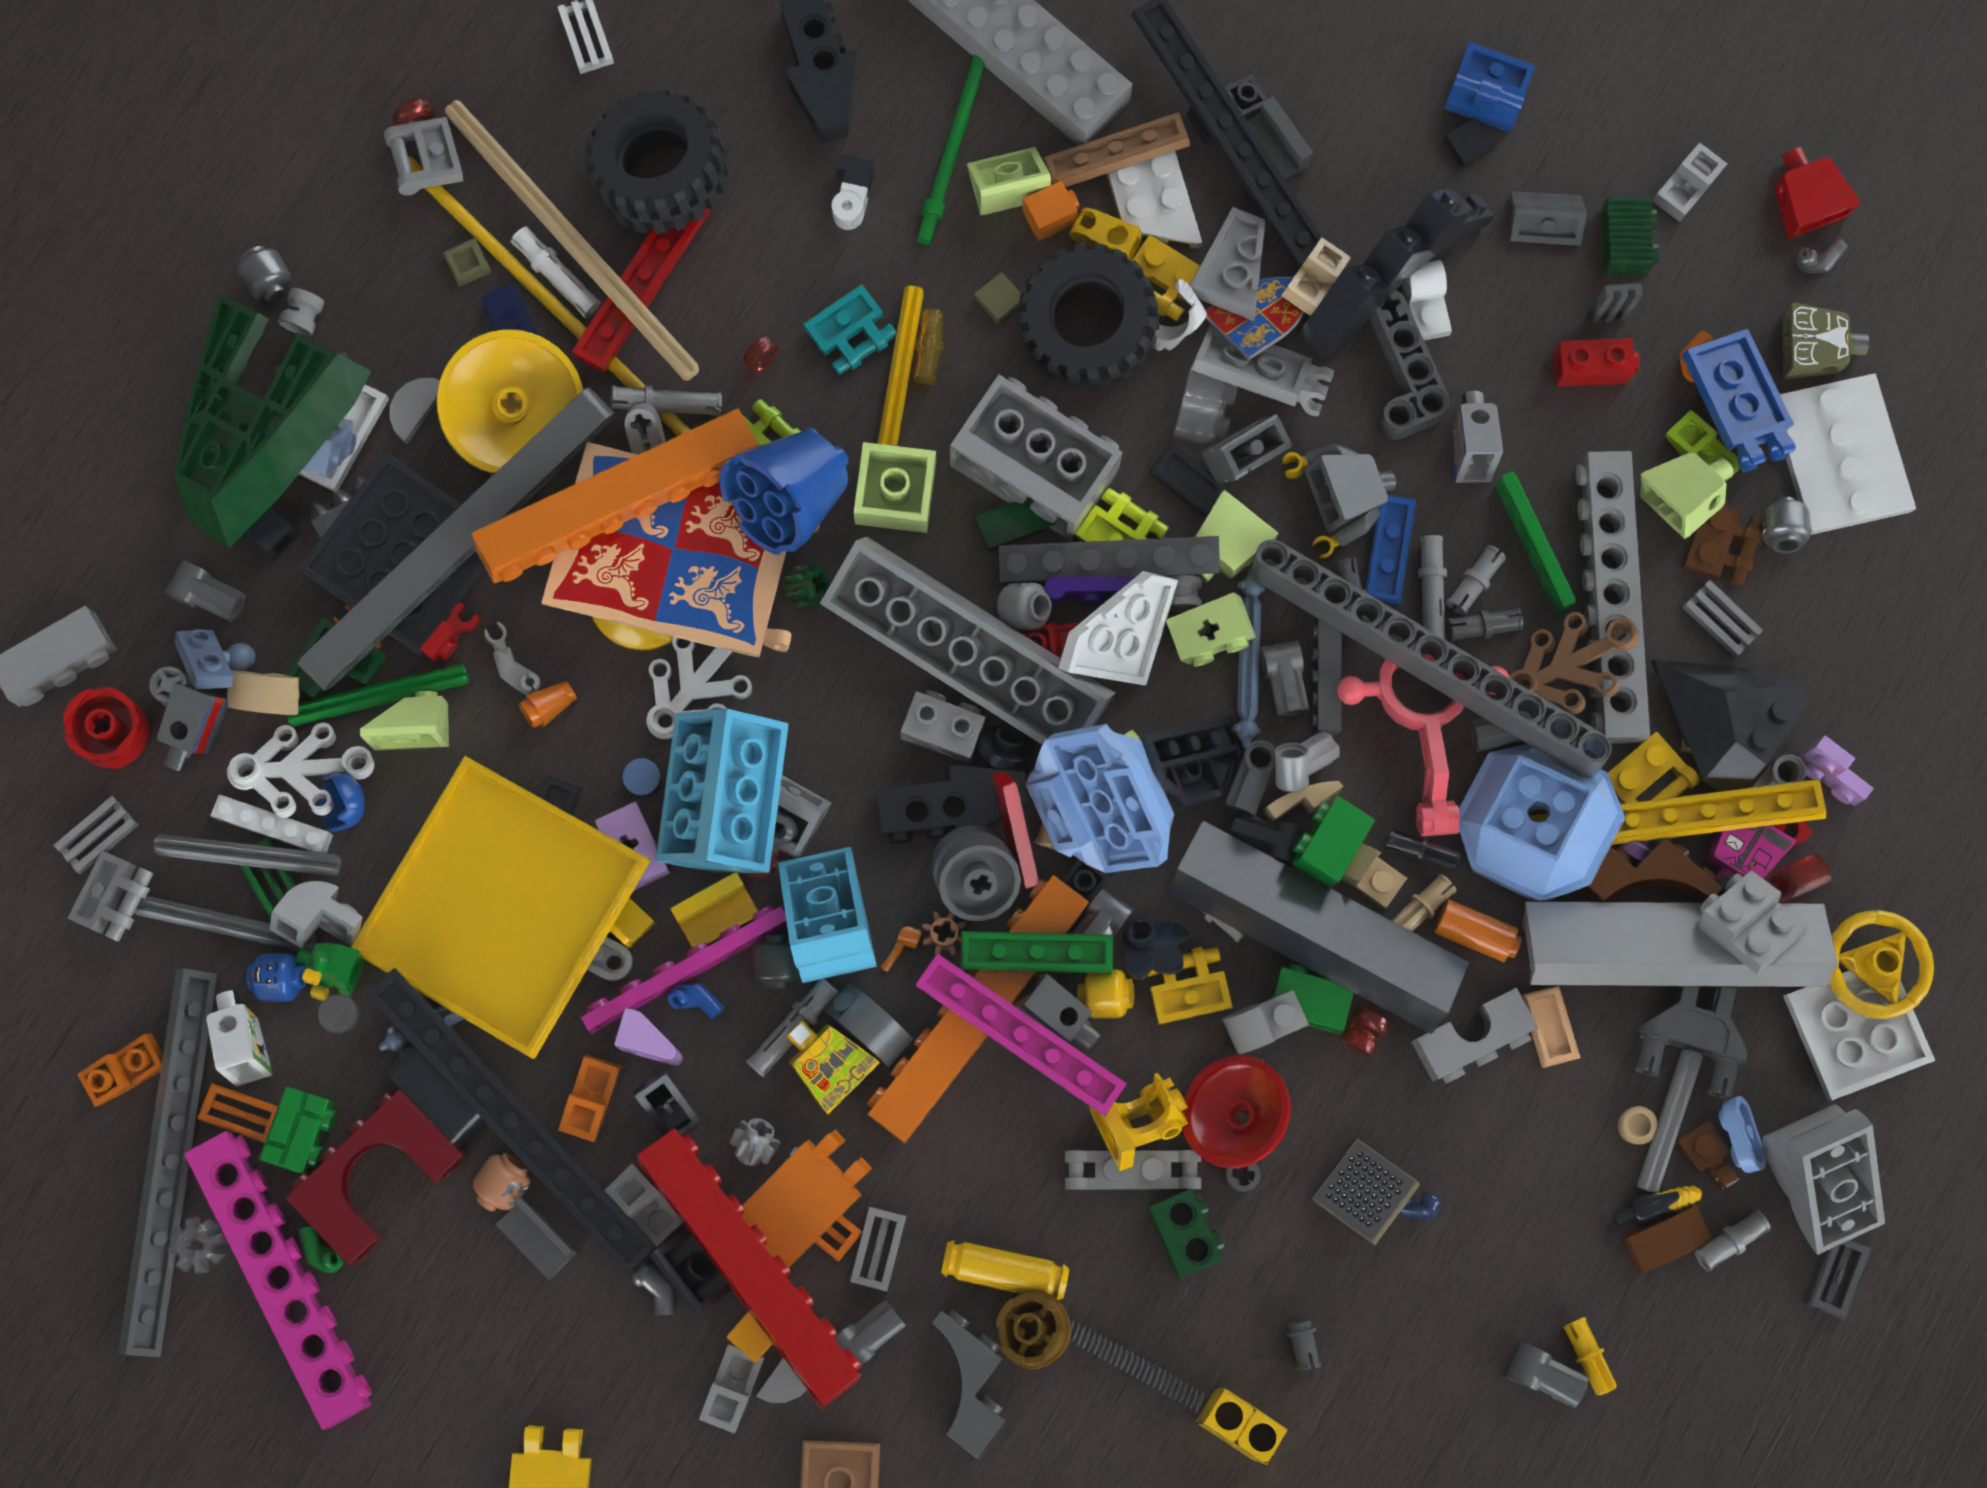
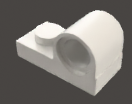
M1440 260L1427 262L1402 284L1404 297L1423 340L1450 336L1452 332L1444 299L1447 290V280L1443 263Z

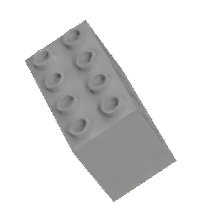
M998 374L951 443L950 467L1009 504L1015 501L1024 503L1027 497L1033 499L1034 501L1030 505L1031 510L1048 522H1056V525L1049 527V529L1065 540L1072 542L1077 530L1094 506L1099 503L1103 494L1117 476L1123 452L1118 450V444L1109 437L1101 435L1099 438L1088 431V426L1075 416L1068 418L1058 412L1057 406L1049 399L1042 396L1037 399L1026 392L1027 388L1017 379L1012 377L1006 379Z

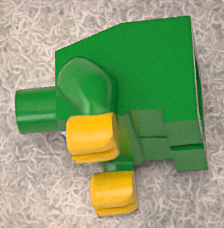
M316 943L312 952L300 949L296 956V963L307 968L302 975V979L305 983L313 985L310 991L311 997L321 1001L327 999L329 989L333 986L338 988L341 995L351 998L366 965L359 950L341 944Z

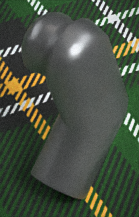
M1833 238L1823 252H1816L1815 250L1809 252V248H1803L1797 254L1796 265L1805 273H1827L1837 263L1848 246L1843 240Z
M644 1264L643 1266H638L632 1276L634 1284L638 1287L643 1286L654 1295L655 1316L674 1315L673 1285L656 1265Z

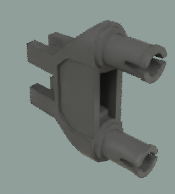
M1677 986L1672 1007L1639 1028L1638 1033L1643 1042L1635 1071L1641 1074L1646 1071V1075L1658 1077L1665 1045L1691 1049L1704 1056L1713 1058L1712 1060L1716 1062L1708 1093L1713 1096L1719 1093V1098L1732 1099L1738 1068L1745 1065L1747 1061L1745 1045L1731 1019L1737 989L1728 986H1720L1719 989H1715L1709 1011L1695 1007L1699 986Z

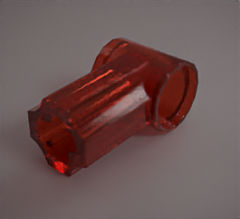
M1814 853L1783 868L1772 870L1764 878L1765 881L1773 882L1781 892L1779 903L1790 901L1832 881L1830 877L1831 870L1826 860L1820 857L1818 853Z

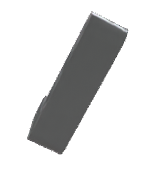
M1395 290L1369 317L1373 330L1403 395L1388 402L1379 418L1378 425L1381 433L1388 439L1393 440L1402 439L1435 426L1443 418L1450 402L1448 393L1406 299L1402 293ZM1403 337L1407 339L1410 346L1406 348L1399 347L1393 338ZM1413 368L1420 370L1424 375V379H1413L1408 374V370ZM1427 400L1434 402L1438 406L1439 411H1427L1423 407L1422 402ZM1392 413L1400 414L1404 417L1406 423L1403 425L1394 424L1390 420L1389 415Z

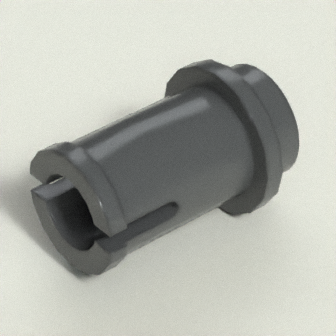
M1310 1320L1288 1324L1289 1332L1286 1333V1336L1291 1337L1297 1371L1311 1370V1367H1321L1313 1334L1317 1331L1316 1327H1312Z

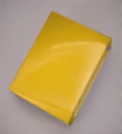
M1218 1388L1212 1393L1195 1421L1202 1422L1198 1423V1425L1247 1457L1266 1465L1288 1431L1276 1420L1226 1388ZM1224 1402L1236 1403L1243 1412L1242 1423L1236 1429L1225 1430L1216 1421V1410ZM1260 1423L1270 1425L1276 1433L1274 1446L1266 1452L1255 1450L1249 1442L1250 1430Z

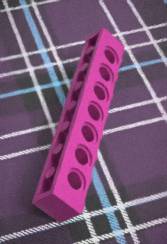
M225 1131L184 1153L321 1429L332 1428L371 1406L368 1399L372 1395L371 1389L362 1374L356 1375L350 1363L354 1361L353 1353L345 1340L339 1341L333 1329L337 1326V1322L330 1308L327 1305L321 1306L316 1296V1293L320 1291L318 1283L310 1271L304 1272L298 1260L303 1257L302 1252L293 1237L287 1238L281 1226L285 1223L284 1216L276 1203L270 1204L264 1192L268 1189V1185L262 1173L258 1169L253 1171L247 1157L251 1156V1151L241 1135L236 1137L235 1133ZM234 1165L238 1176L232 1185L227 1186L222 1180V1173L227 1166ZM250 1198L255 1205V1211L249 1219L244 1220L239 1214V1207L245 1199ZM266 1232L272 1239V1246L267 1253L261 1254L256 1248V1240L262 1233ZM283 1266L289 1272V1281L286 1286L280 1289L274 1284L273 1275L279 1267ZM296 1301L303 1302L307 1309L305 1318L299 1323L295 1322L290 1315V1309ZM314 1335L321 1337L324 1342V1350L318 1357H313L307 1349L308 1341ZM332 1369L337 1371L342 1379L340 1388L335 1392L328 1390L325 1385V1376Z

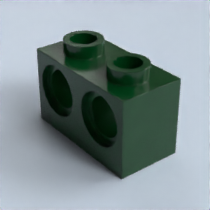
M1189 1189L1147 1208L1177 1279L1186 1277L1223 1260L1220 1252L1225 1250L1223 1242L1216 1229L1209 1230L1204 1218L1209 1215V1211L1200 1193L1194 1196L1192 1189ZM1175 1204H1183L1190 1211V1220L1184 1226L1176 1225L1170 1218V1210ZM1192 1239L1200 1240L1206 1248L1204 1258L1198 1262L1192 1261L1186 1254V1245Z

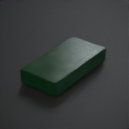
M1029 497L1026 498L1024 503L1015 501L975 516L988 552L998 549L999 546L1008 545L1048 530L1049 527L1056 525V522H1048L1035 514L1030 508L1034 500Z

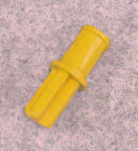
M1583 1317L1563 1326V1329L1566 1331L1578 1356V1359L1575 1360L1576 1363L1581 1362L1595 1394L1603 1395L1614 1390L1616 1382L1602 1355V1352L1605 1351L1604 1348L1599 1349L1587 1324V1319Z

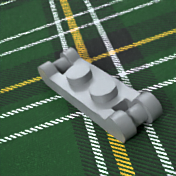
M1194 1150L1135 1151L1133 1167L1119 1171L1109 1151H1065V1163L1069 1164V1178H1065V1190L1202 1189L1201 1177H1198L1197 1163L1201 1162V1157ZM1084 1163H1094L1095 1178H1084ZM1171 1163H1182V1177H1171Z

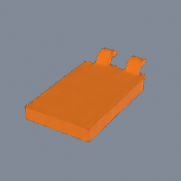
M836 1129L826 1135L817 1146L810 1140L804 1142L742 1205L745 1211L741 1215L749 1227L755 1224L761 1230L768 1241L764 1246L772 1258L777 1255L780 1256L788 1268L862 1195L854 1186L872 1169L861 1157L843 1173L829 1158L846 1141Z

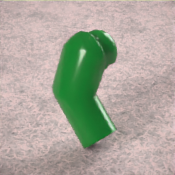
M311 1225L297 1229L304 1259L308 1265L325 1273H334L341 1268L343 1259L332 1247L320 1242L318 1232Z

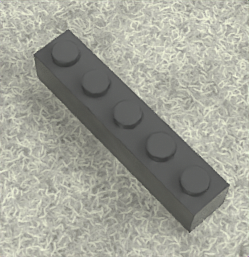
M1318 619L1316 625H1312V638H1316V647H1312V661H1316V669H1312V683H1316V692H1312L1311 702L1312 705H1315V714H1312L1311 726L1315 728V735L1321 731L1331 735H1339L1341 732V701L1337 695V685L1341 681L1342 632Z

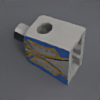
M1469 391L1461 396L1462 405L1459 406L1452 426L1455 483L1491 482L1503 453L1498 410L1495 404L1484 403L1482 392Z

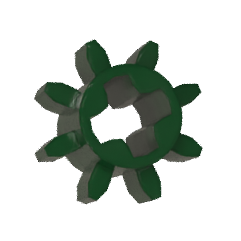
M807 564L793 566L794 575L785 577L784 591L787 598L795 603L796 609L806 607L808 610L821 607L820 598L824 597L830 586L827 575L819 570V565L808 566Z

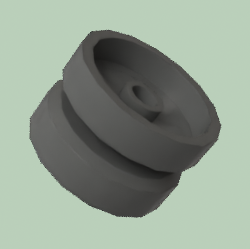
M963 826L952 830L944 836L933 851L931 870L942 902L952 914L965 920L985 921L998 917L1010 908L1018 896L1021 883L1018 865L1008 843L998 832L986 826Z

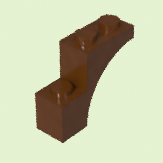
M1665 837L1636 868L1631 865L1632 860L1623 850L1617 847L1614 849L1610 847L1591 885L1579 890L1592 902H1608L1612 898L1632 889L1664 887L1683 892L1704 903L1711 894L1715 893L1718 895L1723 888L1718 884L1719 879L1712 871L1706 867H1698L1689 859L1691 857L1690 853L1684 846L1676 841L1671 843Z

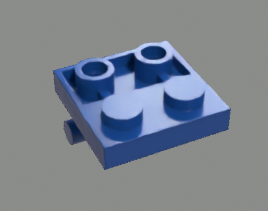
M1469 42L1444 109L1470 119L1476 118L1478 122L1511 133L1536 66Z

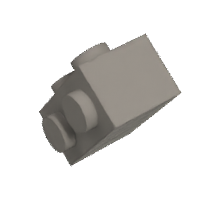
M926 690L925 694L916 691L900 732L901 740L970 765L985 726L986 717L980 715L981 710L966 703H960L959 707L945 702L947 699L945 696L934 691Z

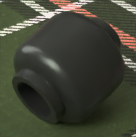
M764 935V942L756 943L751 947V978L756 982H760V988H790V982L798 979L799 970L796 968L790 942H786V935Z

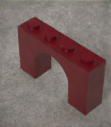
M400 1089L396 1093L389 1091L375 1105L378 1110L368 1120L364 1117L358 1120L347 1131L350 1137L340 1147L335 1144L325 1151L318 1160L321 1165L311 1174L305 1172L299 1176L290 1186L293 1192L286 1197L288 1202L348 1265L356 1266L384 1239L356 1209L349 1195L348 1182L350 1172L356 1161L364 1153L379 1146H396L403 1150L433 1182L439 1184L468 1158L460 1148H457L441 1133Z

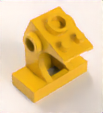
M1159 1073L1154 1074L1153 1084L1147 1085L1140 1091L1141 1098L1124 1104L1114 1102L1105 1117L1089 1106V1111L1119 1171L1133 1167L1136 1147L1161 1138L1163 1140L1174 1138L1182 1131V1127L1188 1124L1183 1110L1188 1108L1178 1088L1170 1089L1174 1086L1170 1077L1163 1080ZM1148 1114L1152 1123L1139 1128L1132 1127L1130 1120Z

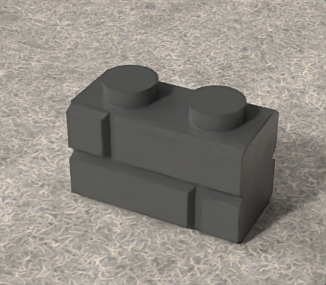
M1275 414L1257 418L1202 451V456L1214 480L1220 484L1238 480L1248 474L1249 471H1253L1291 448L1292 445L1279 417Z

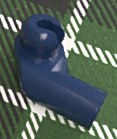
M1426 1191L1422 1194L1420 1202L1410 1198L1399 1214L1408 1218L1433 1219L1440 1212L1438 1207L1441 1205L1442 1200L1438 1195Z

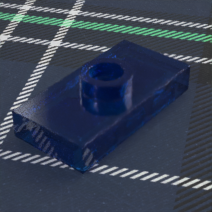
M514 283L480 297L496 331L520 330L539 336Z

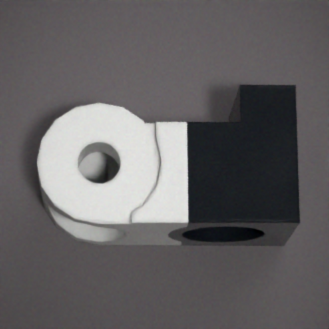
M839 154L836 174L837 179H842L843 181L840 193L832 201V215L835 224L839 228L852 230L857 228L864 218L875 174L874 162Z

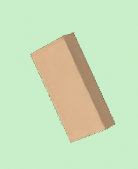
M1559 985L1522 995V999L1538 1026L1531 1033L1541 1067L1546 1068L1581 1058Z

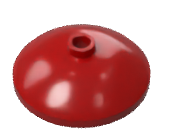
M1241 1055L1222 1058L1204 1068L1190 1084L1184 1097L1188 1108L1183 1110L1188 1124L1182 1128L1191 1148L1207 1162L1223 1168H1241L1252 1165L1269 1155L1282 1140L1286 1132L1291 1113L1288 1089L1282 1077L1264 1061ZM1249 1113V1120L1245 1124H1241L1242 1117Z

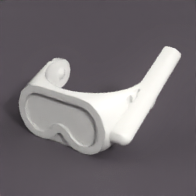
M1182 279L1177 281L1175 286L1178 292L1192 306L1189 310V320L1175 327L1159 324V330H1156L1155 333L1157 340L1154 346L1157 351H1162L1164 348L1169 351L1172 350L1185 336L1195 331L1206 318L1207 312L1193 292L1192 287Z

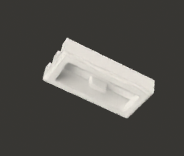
M576 0L571 2V6L565 7L564 4L558 6L580 74L614 64L593 0H585L581 3ZM584 11H589L604 55L603 58H597L582 14ZM569 16H576L591 62L584 63Z

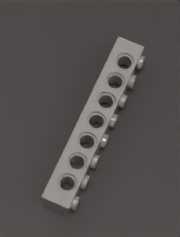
M1632 451L1588 452L1580 464L1576 466L1577 485H1582V499H1579L1578 517L1579 520H1584L1585 534H1581L1580 552L1582 556H1586L1587 569H1584L1582 574V586L1584 591H1588L1589 605L1585 606L1584 617L1591 628V640H1588L1587 646L1607 636L1606 626H1609L1617 618L1632 620L1639 631V640L1633 648L1625 651L1615 649L1591 661L1593 662V672L1596 673L1610 672L1608 668L1609 661H1614L1621 665L1623 676H1615L1619 682V689L1611 697H1618L1625 704V712H1617L1610 704L1611 697H1603L1595 688L1589 687L1590 698H1595L1596 712H1592L1591 727L1604 734L1611 744H1642L1650 737ZM1603 485L1609 488L1612 498L1602 497L1597 491V486ZM1606 520L1610 522L1614 527V533L1604 532L1599 526V521ZM1601 556H1611L1616 562V569L1607 568L1602 563ZM1605 590L1614 592L1618 597L1619 603L1616 605L1608 603L1604 598L1603 592ZM1623 633L1619 641L1628 640L1631 633ZM1605 680L1601 684V689H1608L1613 681Z

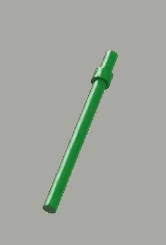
M975 54L969 67L930 197L925 199L921 211L923 220L916 241L923 245H930L936 223L942 219L945 209L943 200L985 67L983 60Z

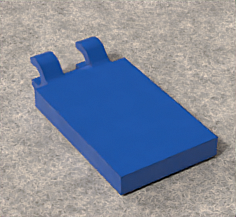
M1748 329L1687 349L1682 354L1727 451L1737 448L1738 464L1743 473L1758 468V464L1766 461L1764 452L1759 445L1768 442V453L1773 462L1787 458L1788 453L1796 450L1795 443L1787 432L1794 423Z

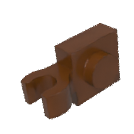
M1709 1120L1675 1141L1695 1172L1700 1173L1707 1168L1721 1190L1728 1188L1739 1180L1734 1170L1722 1159L1731 1151Z

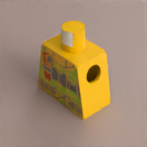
M800 1020L786 1034V1037L800 1050L789 1061L818 1105L827 1114L880 1063L876 1058L828 1024L816 1034L803 1020Z

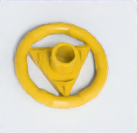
M1882 910L1864 911L1852 915L1841 922L1831 936L1838 967L1834 969L1829 984L1837 998L1852 1011L1862 1016L1876 1019L1895 1018L1913 1010L1927 995L1934 975L1933 954L1922 932L1906 918L1896 913ZM1877 924L1901 931V933L1839 954L1842 945L1851 934L1862 926ZM1907 936L1912 942L1919 961V976L1917 983L1904 999L1898 1001ZM1839 963L1887 1001L1889 1005L1866 1002L1856 997L1847 988L1839 968Z

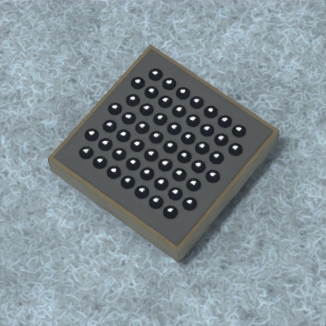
M1356 1139L1312 1200L1375 1246L1415 1193L1420 1183L1365 1143Z

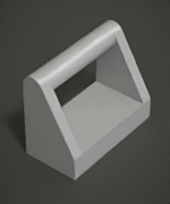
M783 775L778 805L806 820L808 824L798 843L791 841L785 845H777L776 848L797 859L802 857L832 803Z

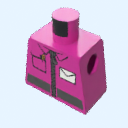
M1773 825L1715 832L1706 854L1705 862L1718 871L1716 874L1719 879L1718 884L1723 888L1719 895L1722 896L1725 893L1724 888L1726 884L1737 873L1744 877L1752 870L1764 879L1791 849L1796 840Z

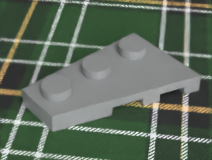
M1232 207L1190 284L1199 300L1254 321L1265 219Z

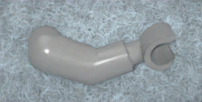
M496 622L497 627L502 632V637L498 640L492 639L485 628L484 638L495 650L493 656L501 679L526 695L538 691L541 684L539 676L514 660L511 648H507L505 643L507 636L505 626L500 622Z

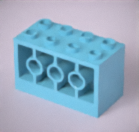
M731 709L676 713L656 853L657 862L713 873H769L789 723Z

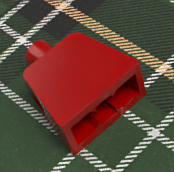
M1802 147L1790 150L1782 156L1788 172L1782 174L1774 185V190L1789 239L1846 218L1861 203L1830 158L1824 157L1809 163Z

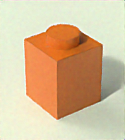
M1059 181L1023 198L1022 212L1039 242L1073 226L1077 220L1080 204L1073 190L1067 191L1063 182Z

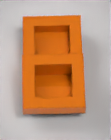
M588 1054L583 1057L573 1092L569 1094L558 1131L591 1142L596 1141L622 1069L621 1065Z

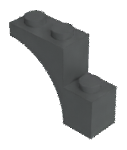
M953 1309L948 1315L940 1311L932 1324L943 1333L951 1344L959 1362L962 1380L960 1404L946 1435L977 1459L1005 1422V1419L999 1415L1003 1410L1000 1405L987 1395H984L981 1400L975 1396L1003 1358L996 1354L1000 1349L998 1344L983 1333L978 1339L969 1333L966 1328L970 1323Z

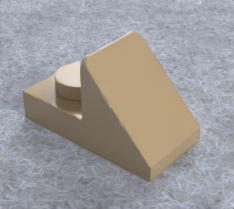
M1362 843L1341 879L1385 910L1407 880V877L1378 857L1381 853L1380 851Z

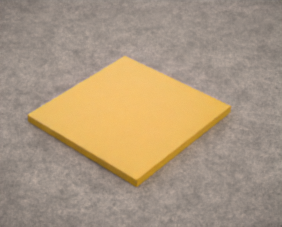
M464 756L350 948L359 950L364 960L386 973H389L393 968H397L418 992L521 1053L535 1059L651 860Z

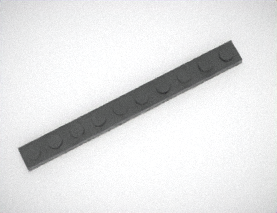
M176 968L118 1349V1354L161 1357L189 1163L184 1153L192 1148L209 1034L206 1017L212 1013L217 974L185 968Z

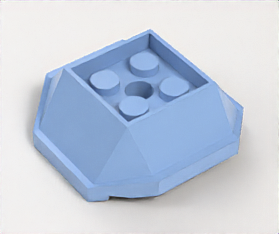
M1107 724L1054 733L1044 741L1037 757L1035 768L1030 773L1026 782V787L1057 852L1068 857L1074 855L1086 865L1104 873L1157 867L1167 860L1169 835L1174 813L1160 782L1153 773L1141 740L1115 733Z
M1528 744L1488 753L1459 807V833L1472 872L1534 902H1548L1555 899L1554 897L1591 885L1625 820V815L1606 771L1600 770L1591 777L1581 776ZM1535 810H1544L1549 814V817L1544 822L1538 823L1532 821L1529 815Z

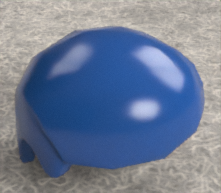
M334 773L324 776L323 779L329 781L318 787V789L326 790L334 803L331 812L321 815L326 829L335 832L355 826L361 820L365 810V796L362 787L349 774ZM319 799L318 806H323L327 799Z

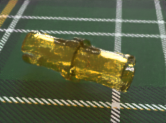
M926 309L922 312L920 339L916 340L915 350L918 352L914 381L916 380L919 384L934 385L937 383L939 356L944 351V344L941 340L945 314L940 310Z

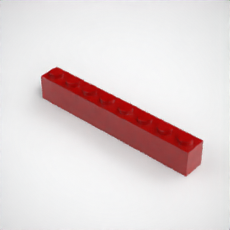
M674 1128L638 1154V1164L822 1410L859 1381L861 1376L857 1371L861 1368L859 1361L848 1348L844 1351L841 1350L834 1340L838 1334L825 1317L820 1320L811 1310L814 1302L802 1286L797 1289L787 1278L791 1272L785 1262L778 1255L772 1258L764 1247L768 1241L761 1230L755 1224L751 1227L748 1226L741 1216L745 1213L742 1205L733 1194L727 1197L718 1186L722 1183V1180L710 1164L702 1165L696 1157L699 1149L687 1133L681 1137Z

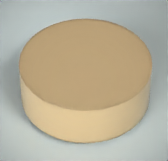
M1635 1106L1626 1109L1620 1115L1618 1131L1626 1142L1641 1145L1650 1142L1656 1136L1658 1121L1655 1114L1648 1108Z

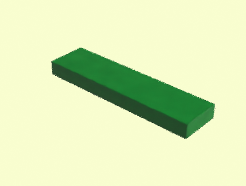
M1513 471L1501 476L1495 488L1556 615L1570 609L1576 602V598L1516 473Z
M961 931V970L1112 974L1113 934Z

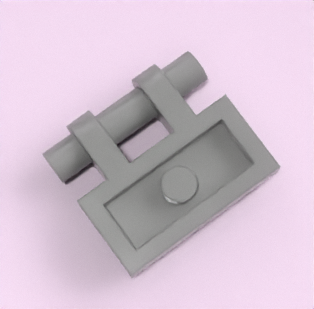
M101 851L68 919L100 934L103 933L108 922L111 921L105 936L119 942L125 929L130 930L134 919L131 917L141 898H146L150 890L147 886L154 873L139 867L132 881L130 878L136 865ZM124 890H126L127 893H126V895H125V897H124V899H123V901H122V903H121V905H120L118 911H115V908H116V906H117V904H118V902H119V900H120V898H121V896H122Z

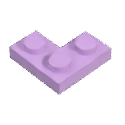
M1826 735L1804 748L1798 755L1805 764L1806 776L1813 780L1820 779L1832 789V795L1845 804L1851 803L1853 806L1866 800L1874 789L1848 769L1855 758Z

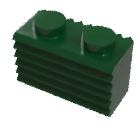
M1607 197L1601 207L1604 275L1644 276L1647 275L1653 264L1657 263L1659 246L1657 242H1653L1652 230H1655L1657 226L1656 208H1651V197Z

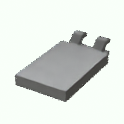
M1211 323L1192 368L1193 371L1294 407L1298 401L1304 411L1312 416H1319L1322 405L1313 402L1312 398L1324 401L1329 388L1326 385L1320 384L1318 380L1331 382L1334 371L1328 367L1312 365V358L1276 345L1270 346L1248 361Z

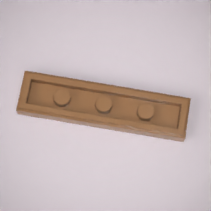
M1177 112L1046 156L1044 160L1050 173L1052 185L1062 181L1064 186L1068 187L1188 147L1190 142L1180 113Z

